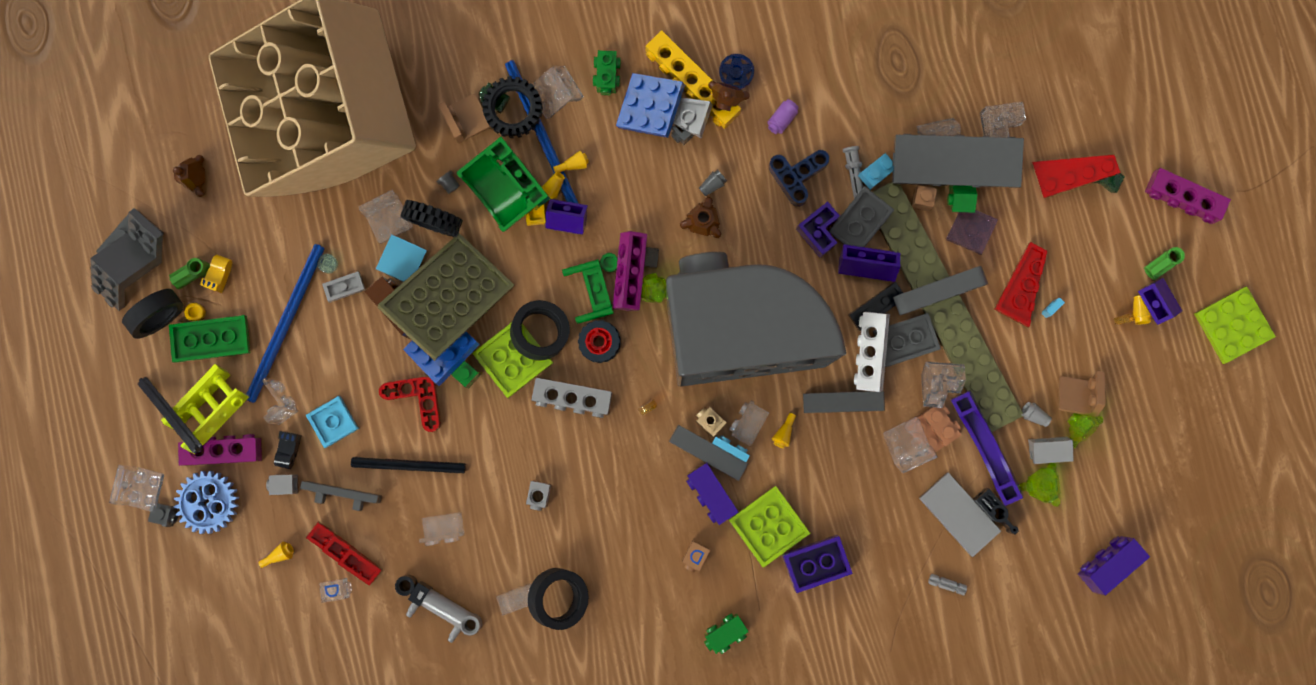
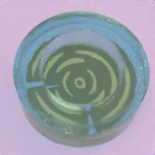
M324 254L319 257L317 265L322 272L330 274L337 269L338 261L334 256Z

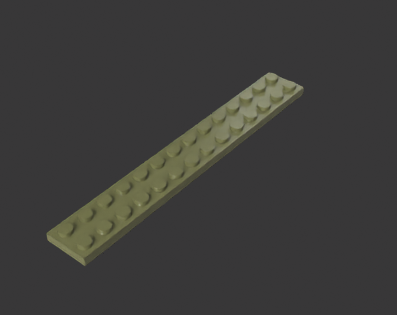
M891 182L873 191L875 195L895 209L880 227V231L890 250L900 253V269L911 289L914 290L950 277L901 185L892 184ZM960 295L923 307L922 310L924 314H929L935 334L965 391L971 390L991 431L993 432L1023 417L1021 415L1023 412Z

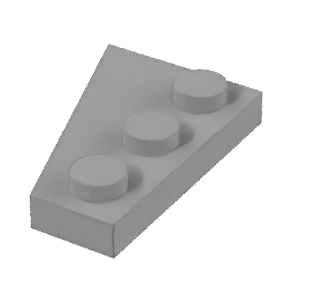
M681 98L673 124L702 138L713 106L711 101Z

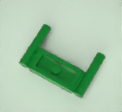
M599 259L562 269L564 277L579 272L583 273L593 312L576 316L577 324L614 314Z

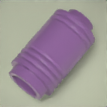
M789 99L783 101L768 120V129L774 134H782L798 114L799 107Z

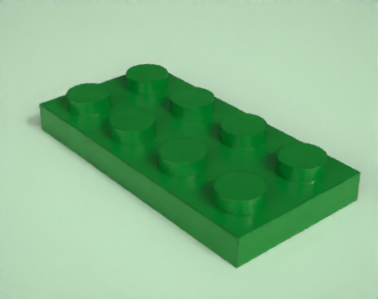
M246 315L169 325L172 363L251 353Z

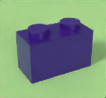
M550 199L546 209L545 228L583 235L587 222L588 205Z
M1164 278L1138 291L1157 325L1174 318L1182 312Z

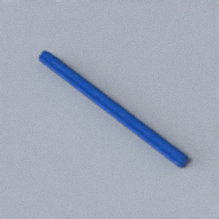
M511 60L505 63L512 79L520 77L522 80L515 62ZM517 92L528 115L530 102L524 94ZM540 119L539 124L535 125L534 131L552 171L555 173L553 167L559 165L560 161ZM560 172L565 177L561 191L566 202L578 203L565 172Z
M314 244L246 393L249 396L247 399L249 402L254 403L257 400L325 250L321 245Z

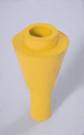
M578 151L564 161V163L554 166L553 169L554 172L586 169L589 161L585 153L582 154L581 151Z
M789 413L785 423L771 438L775 446L783 449L784 447H789L792 424L796 415Z
M281 542L266 558L258 562L259 566L264 568L271 563L292 559L293 547L289 543Z

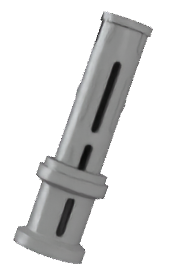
M859 146L842 149L846 157L847 164L845 167L849 170L854 199L863 189V181L858 177L862 167L858 153Z

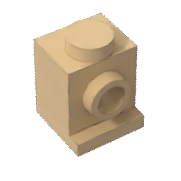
M710 407L707 410L703 408L696 415L699 418L696 422L712 437L727 423ZM708 417H712L714 419L713 424L707 423L706 420Z

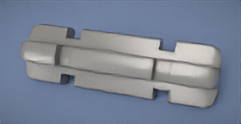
M931 574L928 580L930 585H938L939 588L952 592L956 591V593L965 595L967 591L966 585L957 584V582L943 577L939 578V576Z

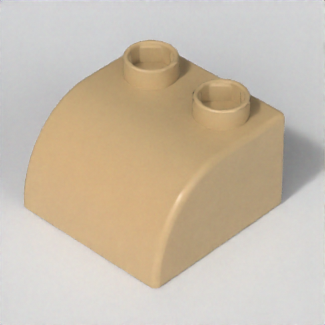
M298 0L209 54V62L243 192L246 196H285L337 186L361 177L412 152L416 147L380 14L374 8L345 0Z

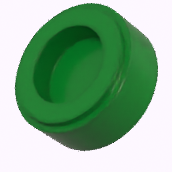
M613 253L604 254L600 259L601 268L608 273L616 271L618 257Z

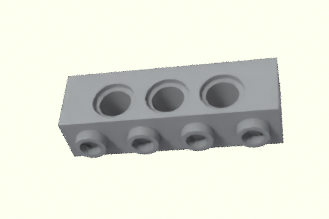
M536 378L531 400L536 402V406L547 407V404L555 405L554 409L566 411V408L574 409L573 413L585 414V411L593 412L592 416L603 418L604 415L609 414L612 392ZM557 390L558 397L555 400H550L548 398L549 391ZM570 393L577 395V401L573 404L567 402V396ZM594 397L596 399L595 406L587 407L586 399Z

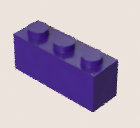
M843 244L839 257L838 274L895 282L900 269L899 252Z
M707 463L687 475L689 478L686 481L692 491L694 489L697 490L699 494L697 499L702 507L705 505L708 507L710 512L707 515L713 524L717 522L720 525L739 513Z

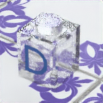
M347 578L319 583L322 603L349 598V594L352 592L351 583L348 582Z

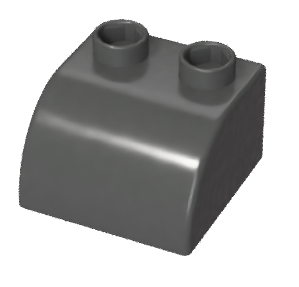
M705 252L681 258L679 260L680 272L676 275H670L666 279V303L677 385L679 387L825 368L846 355L844 339L830 307L809 283L790 271L761 264L729 267L728 256L725 252Z

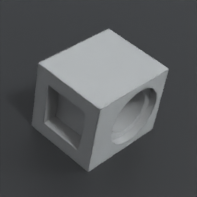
M270 475L269 480L266 482L269 495L298 494V475Z
M531 481L526 504L531 505L530 509L541 511L542 508H547L551 485ZM536 491L543 493L544 497L541 502L535 501L533 497Z

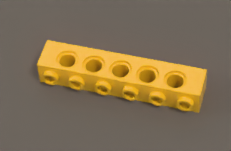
M661 30L645 46L646 56L652 62L656 61L660 65L659 69L665 75L669 74L673 78L672 80L683 82L685 84V94L689 99L711 101L713 106L716 105L717 101L714 100L711 89L708 87V83L713 80ZM663 52H668L670 57L662 58L660 55ZM676 65H681L684 69L682 71H676L674 70V67ZM689 78H694L697 82L695 84H689L687 80ZM702 91H707L710 93V96L704 98L700 95V93ZM737 105L732 106L731 111H717L712 106L710 112L715 125L718 127L722 126L725 129L741 114V108Z

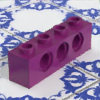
M1162 168L1152 173L1145 189V193L1150 194L1151 198L1163 200L1173 208L1179 207L1185 210L1186 214L1199 216L1204 222L1209 224L1223 219L1231 199ZM1166 186H1169L1171 188L1172 193H1169L1166 190ZM1184 193L1189 196V201L1185 200ZM1202 201L1206 203L1207 209L1202 207Z
M633 231L620 233L613 309L626 311L640 310L647 234Z
M255 434L243 435L242 439H236V435L223 436L224 440H216V437H211L203 445L204 453L202 456L198 452L193 454L180 446L183 442H178L179 466L262 461L261 438H255ZM238 444H241L243 447L240 454L236 451ZM219 445L223 446V453L221 455L217 452Z

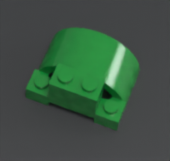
M499 137L457 171V175L484 204L502 232L507 231L533 209L537 210L551 199L502 137ZM497 160L502 161L503 164L500 165Z

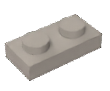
M359 271L322 284L329 303L366 290Z

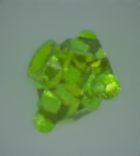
M657 273L649 274L643 278L641 299L649 303L662 302L666 298V279L658 277Z
M1074 413L1068 419L1067 423L1070 425L1069 432L1070 439L1073 440V448H1076L1079 442L1086 441L1097 430L1098 426L1104 421L1101 416L1094 417Z
M1049 463L1047 468H1041L1029 476L1028 480H1026L1027 482L1020 483L1021 490L1028 491L1030 496L1044 503H1051L1054 507L1059 506L1060 483L1059 475L1056 472V464Z

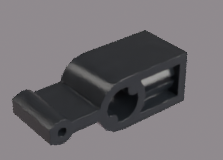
M984 488L973 498L974 502L992 521L1001 522L1004 525L1006 532L1014 535L1019 532L1018 528L1013 526L1007 519L1009 515L1007 508L989 488ZM997 508L1000 510V512H999L1000 517H999V518H996V517H995V515H996L995 510H996Z

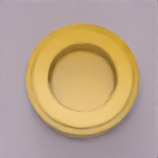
M190 303L185 308L184 314L189 321L194 322L203 320L206 311L201 304Z

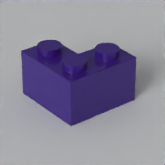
M828 201L796 228L819 258L837 244L836 240L826 229L836 222L840 215Z

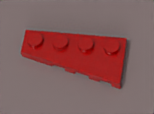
M1115 154L1032 162L1043 198L1120 174Z
M1032 242L1028 243L994 310L1026 327H1030L1032 311H1034V302L1039 289V281L1043 272L1047 250Z

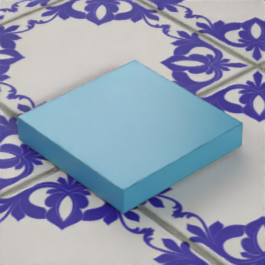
M391 234L376 270L404 282L419 269L427 250Z
M337 396L306 415L324 448H328L359 429L341 396Z

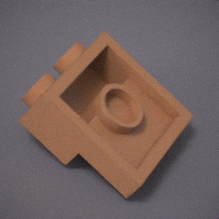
M939 403L905 425L927 458L961 436L959 432L962 430L960 425L955 420L951 421L948 417L950 414L949 410L945 405L940 406Z

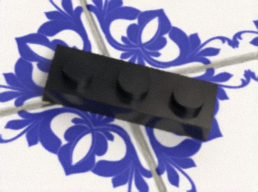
M893 282L848 314L856 328L861 331L862 327H859L860 316H863V312L886 313L896 306L893 297L902 294L903 291L896 282Z

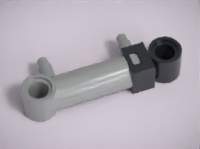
M412 575L402 576L396 581L395 590L399 595L407 596L410 594L408 600L412 603L408 608L406 616L412 617L417 608L423 606L454 625L449 634V642L453 643L460 631L466 635H474L481 629L482 619L479 615L472 614L434 591L433 587L423 581L418 582ZM404 580L410 582L411 587L409 590L403 588L402 583ZM467 620L475 621V629L468 628Z

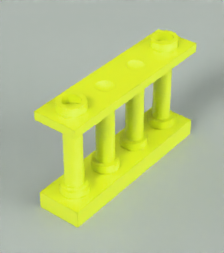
M216 364L173 407V410L184 423L192 415L200 426L193 434L202 445L249 398L248 395L236 388L234 390L231 389L226 383L230 374ZM219 387L227 395L220 405L212 396ZM205 402L214 410L206 419L198 410ZM163 417L161 419L163 424L172 428L171 425L167 422V420ZM184 442L180 445L183 449L192 453Z

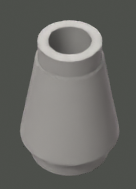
M1027 402L1021 410L1023 412L1021 415L1024 416L1025 420L1043 425L1044 427H1047L1051 422L1052 418L1036 403Z

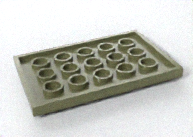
M458 234L457 237L448 242L381 301L377 308L427 355L436 361L514 287V284L462 235Z

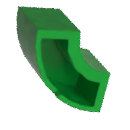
M949 185L947 205L951 206L952 212L975 213L978 196L976 187Z

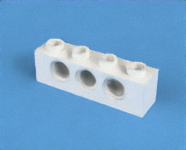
M863 312V316H860L859 327H862V332L858 336L857 342L858 346H860V354L856 356L858 373H855L854 384L857 385V390L883 391L890 314ZM871 327L877 329V335L874 338L869 335ZM869 346L875 348L876 353L873 357L867 353ZM868 365L874 369L872 376L867 375L865 372V368Z

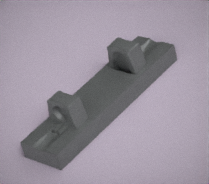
M302 481L300 487L303 490L316 492L315 503L324 504L327 494L354 499L352 510L356 511L363 510L364 502L377 504L381 503L382 495L310 481Z

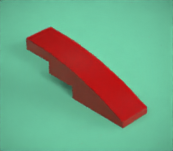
M319 521L306 536V539L321 548L322 552L337 561L338 565L369 586L381 572V569L370 559Z

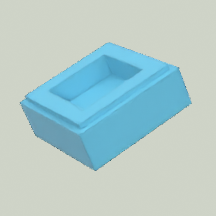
M1057 298L1041 314L1048 318L1065 302L1061 298Z

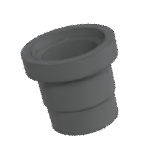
M452 171L447 172L436 181L438 185L441 184L448 194L460 186L454 178Z

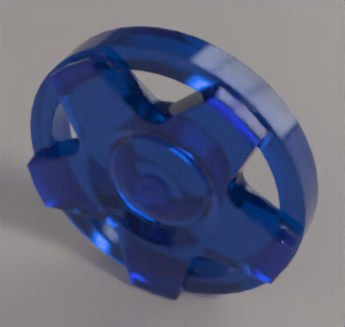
M731 54L721 62L719 76L723 83L742 89L751 83L754 77V66L748 57L742 54ZM732 59L731 64H725L728 60ZM741 59L745 60L748 64H742ZM722 72L727 75L726 80L724 79ZM751 72L750 78L747 79L746 75Z

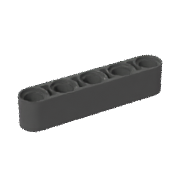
M978 266L893 297L899 315H904L988 284L982 266Z

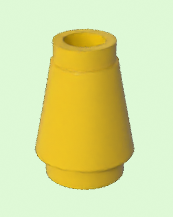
M555 172L542 186L551 199L557 198L565 179L564 175L560 172Z
M1141 296L1133 297L1132 320H1135L1136 325L1150 323L1152 315Z

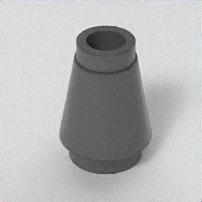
M717 169L715 172L712 171L699 189L707 196L725 186L724 183L727 180Z

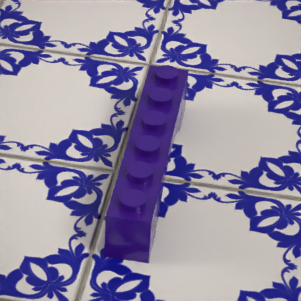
M971 390L952 398L951 401L979 450L1004 505L1006 506L1022 499L1024 494Z

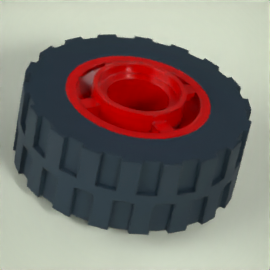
M595 320L591 323L589 322L579 333V350L584 357L592 362H608L619 353L621 336L618 330L609 322ZM598 337L604 338V344L601 347L595 345V340Z

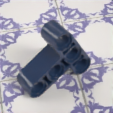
M818 150L793 167L790 166L782 155H775L771 158L769 171L793 206L800 207L805 204L808 198V191L803 183L826 168L829 162V155L824 150ZM822 157L825 163L818 164L815 158ZM780 162L783 167L776 169L773 163ZM806 167L809 173L804 175L799 171V168ZM790 177L793 180V184L787 185L783 179ZM801 193L804 199L796 200L794 194Z

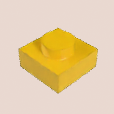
M544 204L526 215L527 226L546 224Z

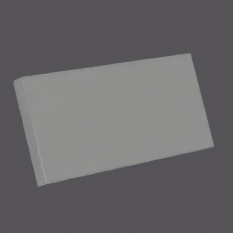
M946 473L919 497L922 503L971 557L975 556L1001 532L949 473Z

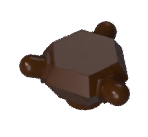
M715 81L708 83L713 98L717 101L716 107L719 109L731 111L732 106H737L740 102L750 97L749 92L743 91L736 86L716 83Z
M197 155L195 158L191 157L173 168L175 181L188 190L195 192L198 197L204 196L202 186L205 183V169L202 167L204 161L202 155Z
M706 197L704 202L698 203L687 214L686 220L680 222V227L682 229L688 228L691 232L700 235H713L715 238H720L721 231L718 229L720 222L717 210L712 205L713 199Z

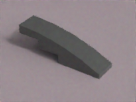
M884 391L803 394L804 413L885 411Z
M680 425L676 427L669 440L670 443L738 481L748 465L746 462Z

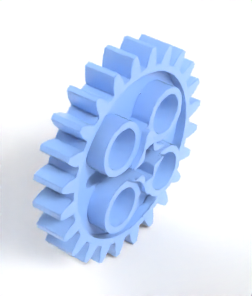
M201 471L200 475L194 473L193 478L187 477V483L180 484L183 490H176L180 497L174 498V500L179 501V504L175 505L174 508L180 509L176 516L182 515L179 522H187L185 528L192 527V532H197L199 529V534H204L205 531H207V534H211L213 529L215 532H219L220 526L226 528L227 524L225 521H233L230 515H237L233 508L239 507L238 504L234 503L239 497L233 495L237 492V489H231L234 483H226L228 477L221 478V473H216L214 476V471H209L208 474L206 471ZM211 485H214L215 487L214 494H210L209 487ZM194 492L197 495V500L195 502H193L191 499V495ZM208 499L209 503L205 506L204 502ZM217 503L222 505L220 513L216 510ZM200 510L204 512L203 520H200L198 517Z

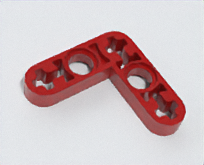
M420 377L387 382L380 386L379 395L385 400L418 396L421 422L424 430L435 432L440 428L441 421L436 385L431 378ZM424 381L431 383V386L428 387V393H432L433 396L422 397V394H426V390L421 387L425 383ZM406 383L412 385V391L409 394H405L402 391V387ZM398 384V392L390 393L389 397L387 394H384L387 387L389 389H397L396 385ZM427 399H431L434 402L431 410L424 408V402ZM435 412V415H431L432 421H436V424L431 429L430 426H427L430 418L428 415L425 416V413Z

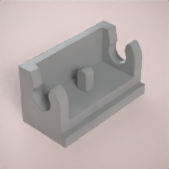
M1068 437L1028 439L1030 459H1033L1034 464L1073 461V440Z

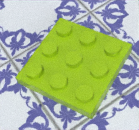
M1247 286L1194 313L1222 364H1226L1276 337Z
M511 323L472 353L507 398H510L553 364L551 359L538 361L520 354L511 341ZM522 324V333L524 338L530 344L540 347L537 341L533 338V336L529 333L526 327Z
M776 486L729 519L763 568L810 534Z

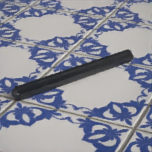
M147 377L140 378L138 386L192 453L201 452L203 445Z
M352 457L351 467L462 474L466 471L465 463Z

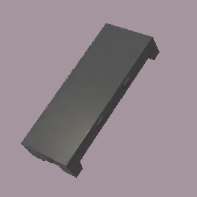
M935 134L895 135L892 184L1020 188L1022 183L1024 138L965 137L964 135L936 136Z

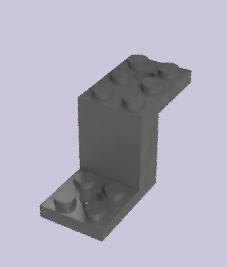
M135 208L128 212V233L90 258L91 287L93 291L98 295L101 294L105 298L106 303L110 307H115L118 311L125 307V289L162 263L163 234Z

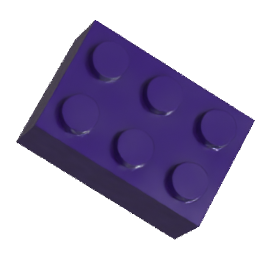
M838 535L782 554L796 593L853 574Z
M1115 537L1110 541V546L1107 549H1102L1095 554L1096 558L1093 561H1088L1081 566V571L1077 574L1092 592L1106 596L1150 558L1135 538Z

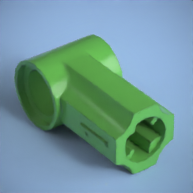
M1178 247L1164 251L1162 255L1144 267L1145 273L1153 281L1184 260V251ZM1170 253L1175 254V262L1170 259Z
M192 258L185 266L170 274L169 279L176 289L180 290L199 277H205L210 265L204 260ZM198 264H200V265H201V268H200V270L197 272V271H196V266H197Z

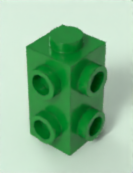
M598 50V56L594 57V68H597V75H593V86H596L597 93L608 96L616 93V87H620V76H617V69H620L621 57H617V51Z
M731 613L722 619L723 623L718 626L714 624L706 630V640L704 643L709 651L713 650L715 654L718 652L723 654L731 648L730 644L735 641L739 643L747 638L746 634L749 631L738 614L733 615Z

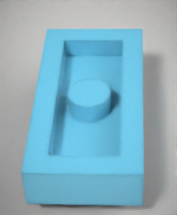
M885 153L864 169L858 177L871 190L893 172V161Z
M722 435L720 438H714L712 444L747 462L750 456L746 454L747 449L740 445H737V447L730 445L731 440Z

